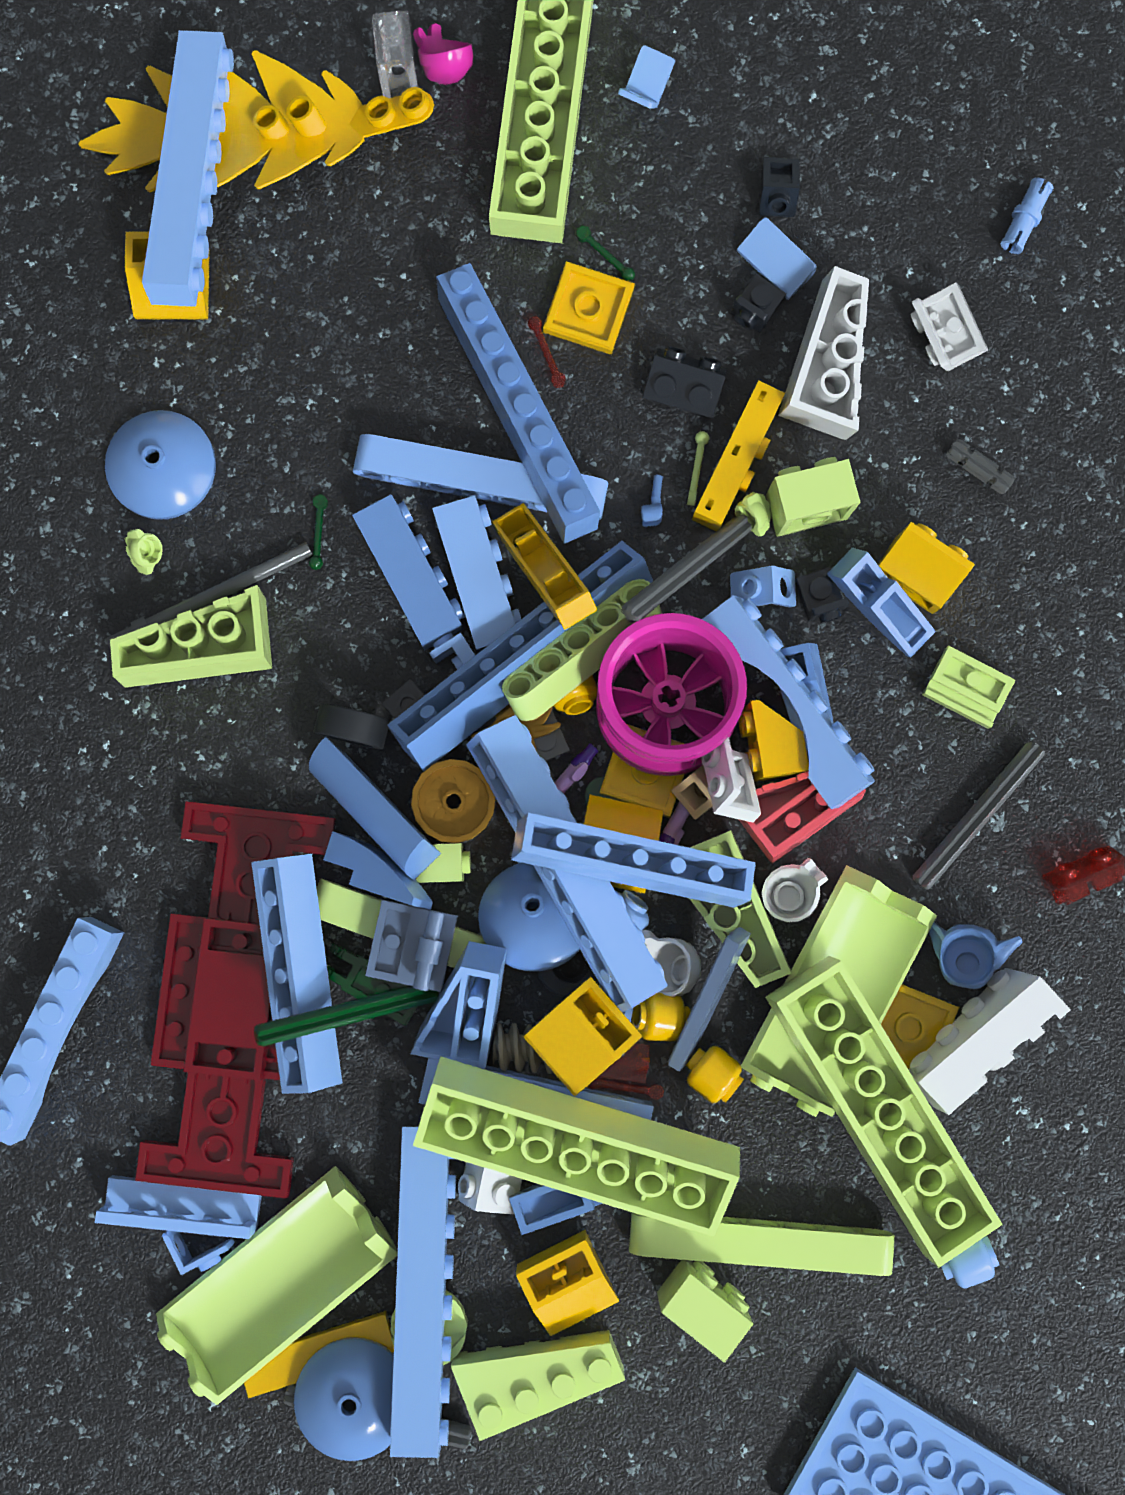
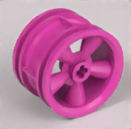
M664 613L646 617L633 623L623 630L611 643L603 657L599 670L596 714L600 731L606 743L622 761L648 774L677 776L697 770L703 765L702 756L715 750L728 736L730 739L741 716L747 693L746 673L742 659L726 635L712 624L694 616ZM665 650L682 652L696 658L683 678L676 675H667ZM633 660H635L645 677L649 680L644 686L642 693L613 686L621 671ZM718 682L723 693L724 716L696 708L694 693ZM667 694L669 699L676 698L673 707H669L667 702L661 703L663 695ZM642 712L645 719L651 725L644 737H641L631 730L622 718ZM685 724L699 738V740L688 744L671 745V729L679 728Z

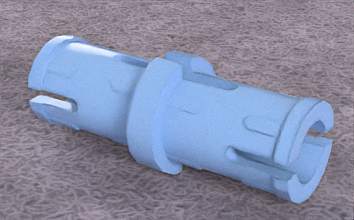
M1033 178L1022 203L1017 205L1012 213L1013 221L1000 243L1004 250H1007L1011 243L1013 245L1009 251L1010 253H1022L1033 227H1037L1042 219L1040 212L1053 190V185L1049 181L1044 189H1042L1041 186L1045 179Z

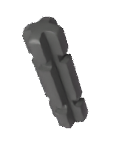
M957 439L954 441L946 454L949 459L956 464L958 462L963 463L962 468L985 484L990 482L992 484L991 488L999 494H1004L1009 490L1015 480L1012 474L1006 470L1002 472L998 470L999 465L976 449L971 451L969 449L970 445L963 440Z

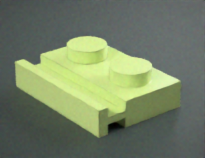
M948 646L937 663L922 695L989 729L993 726V721L997 713L1000 712L1016 680Z

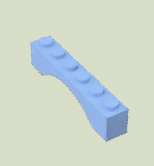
M732 595L702 620L712 624L726 635L738 651L742 661L757 667L765 673L788 696L800 717L807 739L809 754L808 778L831 810L841 807L875 782L871 776V773L874 771L873 766L862 752L856 755L847 742L851 740V736L839 721L833 723L825 713V710L829 707L818 691L813 690L810 692L802 681L806 678L804 671L794 659L788 661L782 654L780 649L784 645L777 634L771 628L766 631L758 621V618L762 615L756 605L749 598L743 600L738 596Z
M93 917L77 918L0 1077V1142L11 1146L26 1138L42 1105L45 1089L62 1045L86 999L109 966L124 932Z

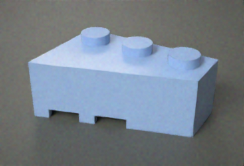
M468 942L444 984L442 991L439 993L437 1001L434 1002L420 1026L410 1054L437 1060L442 1056L478 1068H486L494 1040L507 948Z

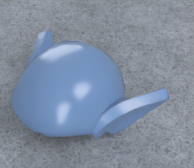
M934 922L929 931L945 980L952 985L970 989H979L986 985L991 979L993 972L1000 968L1013 951L1022 944V938L1019 936L998 941L990 930L975 924H958L946 931Z

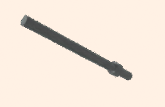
M307 542L300 544L149 618H146L144 615L132 621L130 627L105 638L111 649V639L154 623L162 624L177 618L178 614L189 610L194 612L212 604L213 601L229 596L313 554Z

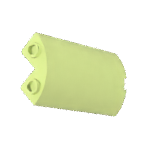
M846 865L791 970V974L788 975L784 984L827 956L842 960L881 1024L937 915L924 905L892 891L879 880ZM771 1007L741 1064V1068L753 1074L750 1082L770 1092L774 1086L799 1099L796 1106L815 1117H817L819 1111L833 1117L835 1113L834 1108Z
M336 1166L260 1227L250 1239L243 1241L219 1263L214 1265L156 1313L159 1327L157 1332L158 1339L167 1350L172 1351L174 1349L186 1359L190 1375L188 1383L197 1396H206L218 1405L397 1256V1248L380 1219L372 1216L370 1210L364 1205L366 1201L364 1197Z

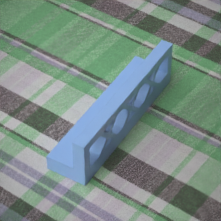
M112 1175L108 1178L105 1205L96 1211L95 1223L250 1239L258 1230L262 1196L135 1181L134 1177Z

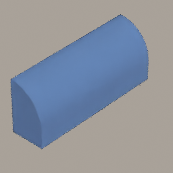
M327 737L318 744L309 761L310 773L404 873L415 880L441 852L346 753Z

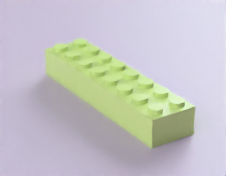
M518 0L489 212L491 235L554 243L563 242L594 0Z
M827 956L766 996L773 1011L925 1257L939 1268L1003 1225L842 960Z
M440 1056L413 1146L713 1237H715L740 1178V1147L442 1056Z

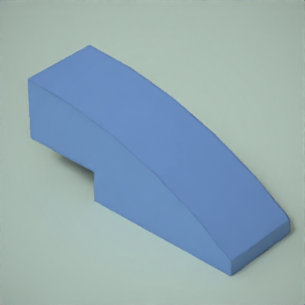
M851 548L827 573L855 607L906 656L911 658L936 632L898 582L889 579L868 552Z
M332 831L323 860L352 869L353 873L349 885L405 904L431 910L433 902L416 879L413 880L407 876L388 854L369 843Z
M535 1184L509 1197L522 1235L594 1210L595 1206L603 1204L541 1184Z

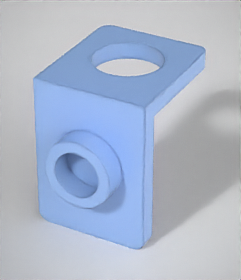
M642 46L626 88H620L618 94L648 108H657L675 64V59L648 46Z
M767 566L730 574L731 596L735 595L743 600L749 598L756 606L768 604L785 607L796 606L795 572L793 570ZM781 578L785 580L787 585L785 597L780 590Z
M166 1230L162 1234L181 1275L196 1267H199L201 1272L211 1268L222 1260L220 1254L228 1251L235 1243L233 1238H230L192 1258L180 1232Z

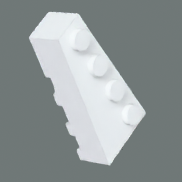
M834 266L822 280L778 416L843 440L848 439L859 430V417H857L858 401L861 399L862 384H860V371L864 358L862 343L863 329L866 327L869 279Z
M1008 968L996 972L988 981V987L978 997L970 999L963 1006L962 1014L954 1023L946 1025L938 1032L936 1042L927 1051L921 1052L914 1057L910 1063L909 1072L926 1100L934 1108L948 1115L951 1114L987 1083V1077L984 1074L989 1070L995 1071L1008 1065L1014 1059L1013 1049L1028 1039L1032 1042L1037 1040L1045 1033L1040 1026L1054 1014L1061 1019L1070 1011V1008L1040 976Z

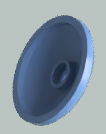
M149 411L128 420L114 434L106 452L105 473L111 491L130 511L150 519H170L189 512L205 498L215 477L216 459L209 438L190 418L172 411ZM159 453V460L156 463H149L150 455Z
M519 863L507 868L497 875L486 888L479 906V928L485 944L507 948L506 965L524 971L549 970L564 964L580 950L532 864ZM531 902L540 904L536 911H528L526 909L527 905Z
M365 1338L339 1339L319 1349L303 1367L294 1393L295 1416L305 1438L321 1453L334 1459L357 1461L373 1457L390 1446L394 1354L385 1346ZM347 1399L353 1400L356 1403V1410L352 1412L346 1411L343 1408V1401Z

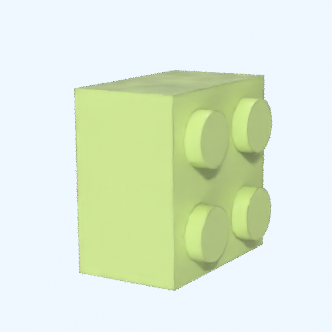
M830 457L816 462L814 468L801 470L800 466H793L778 472L779 476L774 478L766 493V499L770 503L771 518L776 537L847 520L860 504V499L849 459L837 462L836 457Z
M681 1260L657 1291L661 1313L725 1363L753 1325L748 1312L750 1307L743 1301L745 1296L737 1288L728 1282L724 1287L718 1283L713 1277L714 1271L704 1262Z

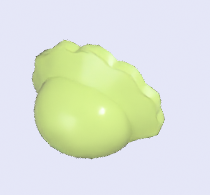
M752 492L746 495L735 507L736 517L740 515L748 517V522L752 525L751 531L757 536H763L769 529V522L772 516L770 503L763 494Z
M140 529L130 530L127 532L125 542L127 545L126 552L131 558V563L137 568L138 572L145 575L152 574L154 566L161 559L162 544L154 534L143 533Z

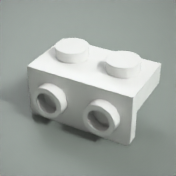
M957 283L924 300L917 298L912 301L915 312L911 313V318L918 332L922 333L925 331L930 341V344L925 346L934 366L940 364L942 368L950 371L988 351Z
M728 736L720 746L701 758L706 773L708 793L711 797L713 811L715 814L753 823L761 815L748 754L731 750Z
M466 1162L464 1174L461 1176L458 1184V1199L474 1211L515 1215L509 1197L520 1192L522 1179Z

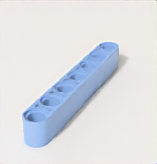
M360 435L353 467V473L358 476L463 497L475 495L476 499L516 507L524 503L528 509L547 512L523 463L383 436ZM581 474L600 510L599 520H601L608 482L598 477Z

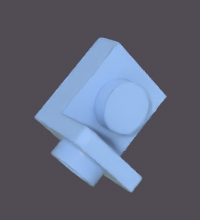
M449 633L433 643L435 649L429 653L434 662L438 663L455 652L457 656L451 659L457 670L475 656L461 633L456 636Z

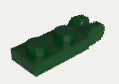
M333 943L329 949L335 957L345 960L354 966L346 977L337 971L336 968L327 964L328 978L341 986L340 989L357 999L410 986L365 976L369 959L362 955L357 956L336 943ZM417 1007L386 1015L407 1026Z

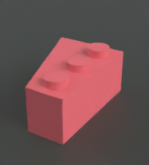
M809 771L796 775V777L777 783L773 782L756 789L761 815L753 823L738 820L773 864L860 801L866 790L861 791L841 807L831 810L808 778Z

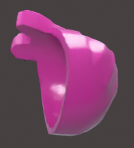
M437 23L430 25L428 36L422 28L414 29L413 36L419 47V60L425 76L430 81L442 85L460 81L472 67V44L442 39L441 25Z

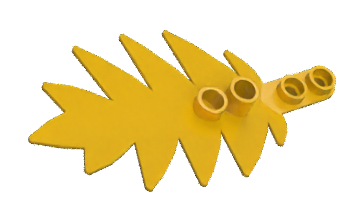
M255 50L252 52V56L271 104L246 81L235 73L228 72L227 79L229 81L230 97L229 101L223 104L226 127L224 133H219L222 156L220 164L215 163L214 170L217 175V188L257 164L268 154L269 156L254 184L257 189H262L295 173L330 150L331 152L325 160V164L332 166L356 150L366 137L422 123L432 114L434 101L431 95L423 89L411 87L406 89L400 96L392 98L377 96L371 99L368 104L363 105L349 86L325 70L322 72V76L333 96L332 98L322 88L287 65ZM149 65L146 67V71L168 107L172 76ZM107 97L105 99L106 104L121 123L102 129L79 141V146L83 149L100 153L118 155L104 170L107 175L134 170L159 161L167 113L136 101ZM158 171L145 187L148 192L156 190Z

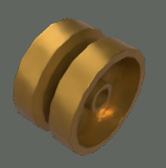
M449 759L433 764L420 775L413 788L411 805L417 823L426 834L442 842L459 843L473 839L487 827L494 814L495 796L478 767L467 761ZM451 794H456L460 797L461 804L456 809H451L446 804V799Z

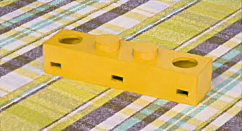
M758 380L694 512L693 521L714 531L720 529L738 490L746 492L755 472L749 470L754 457L761 460L771 441L765 435L785 395L784 392Z
M524 503L492 521L501 541L564 630L597 611L589 590Z

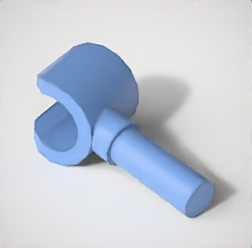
M654 475L652 504L641 506L643 527L656 526L662 521L660 496L663 476Z

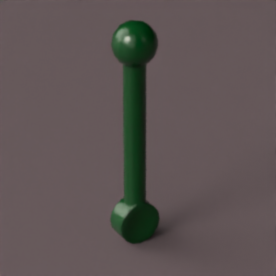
M580 226L577 229V239L580 242H588L621 272L623 280L630 282L634 279L635 271L633 268L625 267L591 236L589 227Z
M321 494L313 498V505L316 508L313 556L309 559V566L313 570H319L323 566V560L320 557L323 511L328 506V500Z

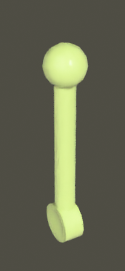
M704 431L698 432L695 436L697 450L687 505L690 506L695 505L704 447L709 442V435Z

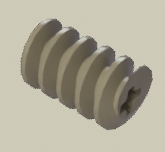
M500 1022L496 1023L493 1042V1066L495 1061L498 1060L501 1071L506 1072L510 1062L513 1061L516 1071L522 1072L525 1063L529 1062L532 1073H537L541 1062H543L547 1074H552L553 1072L523 1037L533 1028L531 1024L526 1025L522 1035L519 1034L516 1023L511 1024L508 1034H504Z

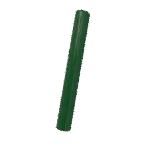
M407 986L257 1024L254 1027L255 1041L259 1046L279 1043L436 1002L439 994L438 991L429 989L424 991L415 989L413 986Z

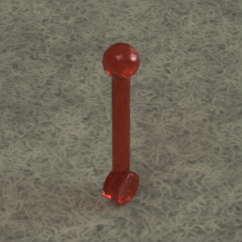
M532 316L528 320V327L535 332L551 370L552 385L555 388H561L566 382L565 375L558 371L541 330V319L537 316Z
M597 1077L587 1086L590 1090H596L598 1087L648 1094L655 1100L661 1099L664 1095V1089L659 1084L647 1087L600 1080Z

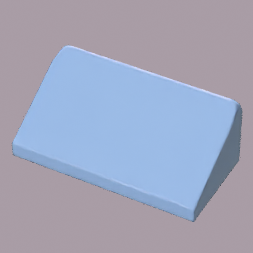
M764 217L737 248V252L767 281L786 293L785 298L787 300L814 275L817 268L816 264L767 217Z

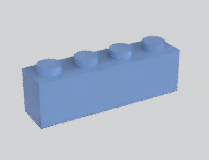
M391 494L353 514L355 522L424 650L431 648L434 642L446 634L452 633V635L463 631L460 620L465 618V614L457 599L453 598L449 601L442 588L447 586L448 583L438 565L434 568H431L425 556L430 554L431 551L421 533L414 536L408 526L414 520L404 501L397 504Z

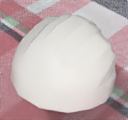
M810 858L801 865L781 866L772 871L764 882L762 889L764 907L774 918L784 922L801 921L810 916L816 909L820 899V886L828 880L827 876L820 871Z
M642 930L645 945L652 958L656 959L664 971V979L668 984L666 988L659 992L667 996H681L690 992L701 976V961L696 949L684 940L669 937L658 938L651 931Z

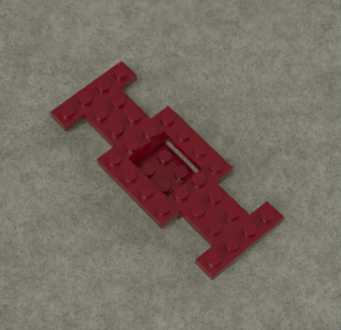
M185 802L181 839L218 843L208 917L176 913L170 915L151 1057V1066L184 1069V1072H188L178 1144L150 1140L140 1142L135 1181L278 1198L289 1197L294 1157L257 1153L266 1079L280 1080L276 1045L259 1046L254 1036V1027L257 1024L268 1022L270 999L252 862L294 856L295 852L325 855L332 831L335 832L336 818Z

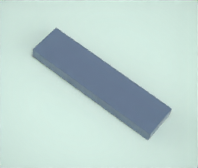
M740 926L725 938L669 1057L668 1065L679 1072L693 1057L751 935L749 931Z

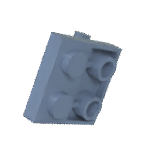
M382 900L365 976L410 985L418 990L428 991L429 989L441 992L458 916Z

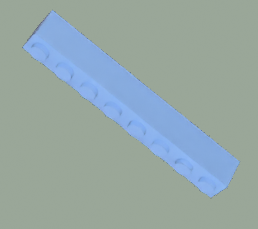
M179 30L142 278V285L151 305L196 307L198 291L202 292L204 290L205 278L201 267L202 260L207 259L209 254L206 230L207 227H211L213 224V208L210 200L211 195H216L217 175L214 170L215 163L220 164L222 156L219 133H224L226 127L223 104L228 102L230 97L227 74L232 72L234 67L233 51L226 47L223 32Z
M516 715L477 733L466 744L515 833L517 822L528 812L576 823L569 810L566 796L557 789L550 776L547 762L542 757H539L531 743L532 739L529 730L520 723ZM533 865L600 986L621 1012L633 1008L668 986L664 979V971L656 959L652 958L645 945L642 931L633 924L625 910L626 905L623 897L614 890L610 881Z
M402 1127L390 1457L438 1458L441 1445L448 1446L449 1420H442V1403H449L450 1378H443V1361H450L451 1336H444L445 1320L452 1319V1295H445L446 1279H453L454 1255H447V1239H454L455 1215L448 1214V1198L455 1199L456 1175H449V1161L455 1158L413 1146L418 1127Z

